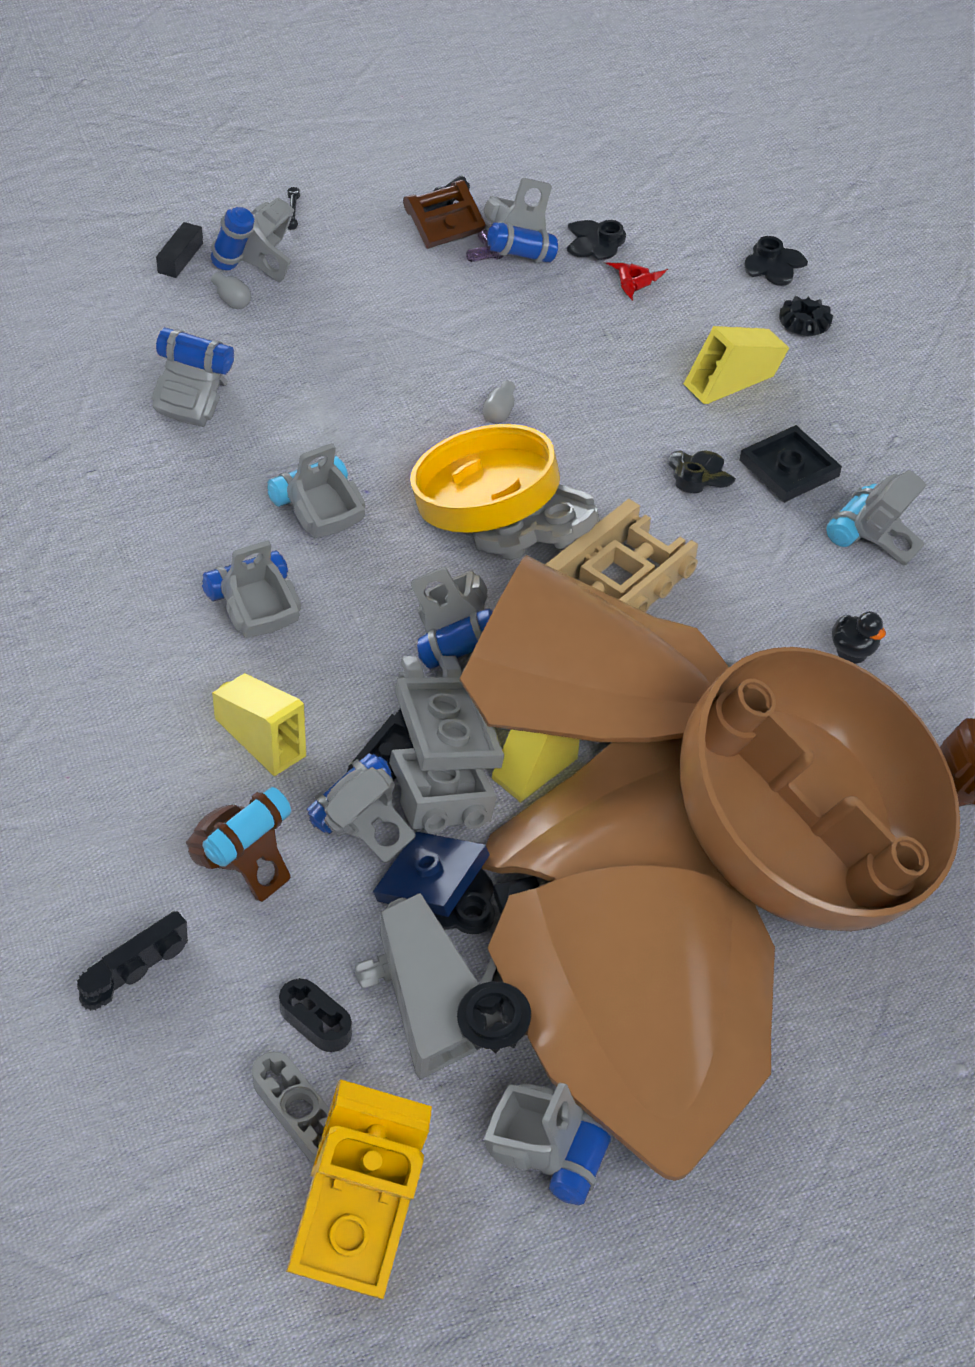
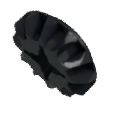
M795 296L792 301L786 300L779 313V320L786 329L806 336L819 335L826 332L830 328L833 319L829 306L822 305V300L820 299L816 301L811 300L809 296L806 299Z
M486 982L473 987L464 995L458 1006L457 1021L462 1037L467 1038L476 1050L479 1048L491 1049L496 1054L502 1048L509 1046L515 1048L517 1042L524 1035H528L531 1022V1008L525 995L516 987L504 982ZM503 1005L502 1020L506 1023L496 1022L493 1027H489L486 1030L487 1020L483 1014L493 1015Z

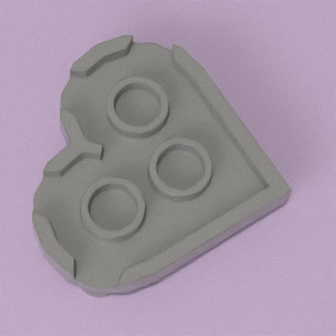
M559 484L553 497L532 515L508 526L488 531L473 532L472 535L477 550L486 553L502 554L504 559L513 560L522 556L524 549L536 542L554 543L557 549H565L577 538L588 533L600 521L591 495L584 491Z

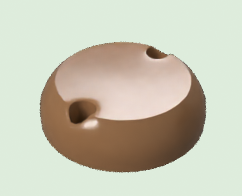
M800 647L771 648L746 656L725 670L705 691L692 711L683 734L680 755V784L692 830L701 848L718 872L741 895L758 907L784 920L814 929L849 932L867 930L889 923L916 908L939 888L948 875L956 857L960 838L959 801L949 766L935 738L922 719L902 697L872 673L853 662L815 649Z

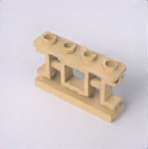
M628 498L599 521L588 533L579 537L545 565L575 579H579V581L641 611L647 612L651 604L658 598H665L673 586L682 578L687 579L693 574L698 564L696 559L698 544L690 540L685 545L686 540L679 537L667 546L649 534L651 518L647 515L639 517L640 505ZM627 540V544L635 548V550L632 551L622 543ZM650 558L660 564V566L655 569V565L646 559ZM614 562L631 573L632 576L622 585H619L601 572Z

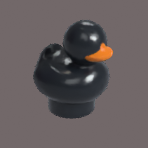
M871 611L865 612L859 617L843 615L832 628V640L837 648L838 656L854 664L863 662L867 656L875 653L880 646L881 639L886 635L881 617Z

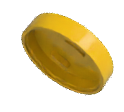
M495 424L462 431L431 447L414 465L410 482L418 511L426 522L437 528L452 532H482L516 523L542 508L557 491L560 483V472L554 446L544 433L523 425Z

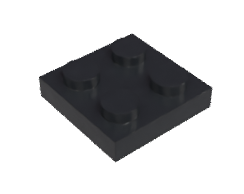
M797 425L742 449L739 459L784 503L840 477L842 468L834 458Z

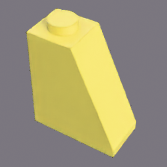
M713 326L683 384L703 404H709L774 377L789 347L770 329Z
M246 673L222 684L216 691L212 692L215 720L273 776L278 775L306 757L304 703L300 699Z
M510 730L502 749L504 753L502 768H494L492 779L521 803L578 759L580 739Z

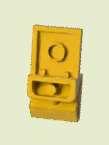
M340 1079L337 1082L310 1175L313 1177L286 1272L378 1299H384L410 1200L414 1199L424 1161V1155L421 1150L429 1133L432 1106Z

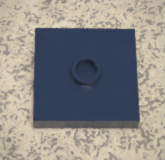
M416 831L415 838L403 848L373 890L377 902L390 904L399 898L408 899L421 893L434 914L448 917L490 856L486 844Z

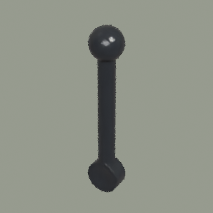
M291 187L287 190V194L294 213L288 229L295 230L298 226V221L295 219L296 200L300 198V189Z

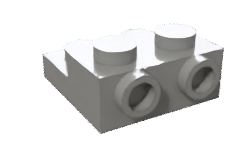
M414 748L391 751L389 763L402 788L400 805L412 830L425 828L429 833H438L447 826L464 824L469 829H477L486 822H491L497 796L483 769L422 771Z

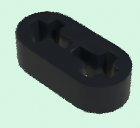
M293 979L284 984L279 994L280 1012L290 1025L317 1048L326 1052L340 1051L349 1044L352 1037L351 1016L341 1005L307 979ZM296 998L301 1001L304 998H308V1008L302 1003L292 1006V999ZM323 1022L331 1028L339 1024L340 1032L336 1033L333 1030H329L324 1033Z

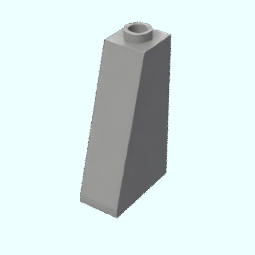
M421 893L408 899L399 898L391 902L385 910L381 911L380 936L390 966V976L414 1070L419 1080L478 1051L467 1038L462 1037L457 1021V1011L464 995L473 987L479 985V983ZM497 1011L493 1015L483 1014L487 1020L486 1030L489 1027H493L496 1022L502 1023V1019Z

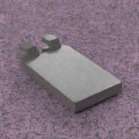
M402 656L401 665L404 668V672H399L395 694L421 770L502 768L504 753L494 727L487 726L460 682L462 670L456 656H440L439 664L443 671H437L435 678H424L423 669L417 656Z

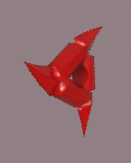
M606 263L619 270L620 286L632 301L635 291L651 285L652 281H657L668 270L665 269L651 273L648 268L633 263Z

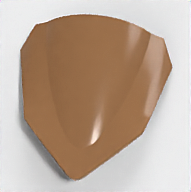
M525 555L495 606L460 677V682L489 727L594 742H662L663 740L683 738L688 719L696 704L710 685L729 667L697 628L654 617Z
M683 738L663 740L662 742H612L574 775L491 833L486 844L490 856L482 866L484 870L500 874H528L550 882L573 874L609 867L632 865L667 866L705 874L736 890L713 866L692 830L680 784V755Z
M654 865L618 866L581 872L554 880L535 889L509 895L487 949L503 982L519 989L530 1004L531 1022L527 1036L550 1081L556 1087L559 1083L567 1084L575 1103L660 1176L673 1181L685 1178L735 1121L771 1075L775 946L755 904L737 890L731 889L719 880L705 874L676 867Z

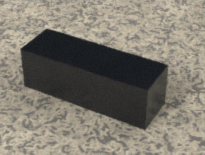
M186 222L181 224L156 256L159 274L174 278L178 277L203 244L201 226Z

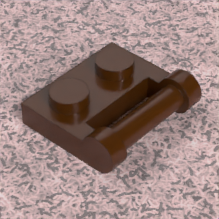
M464 180L454 181L449 187L420 196L411 194L403 198L405 211L408 215H411L427 249L483 232L486 227L483 217ZM451 199L459 201L428 212H424L423 209Z

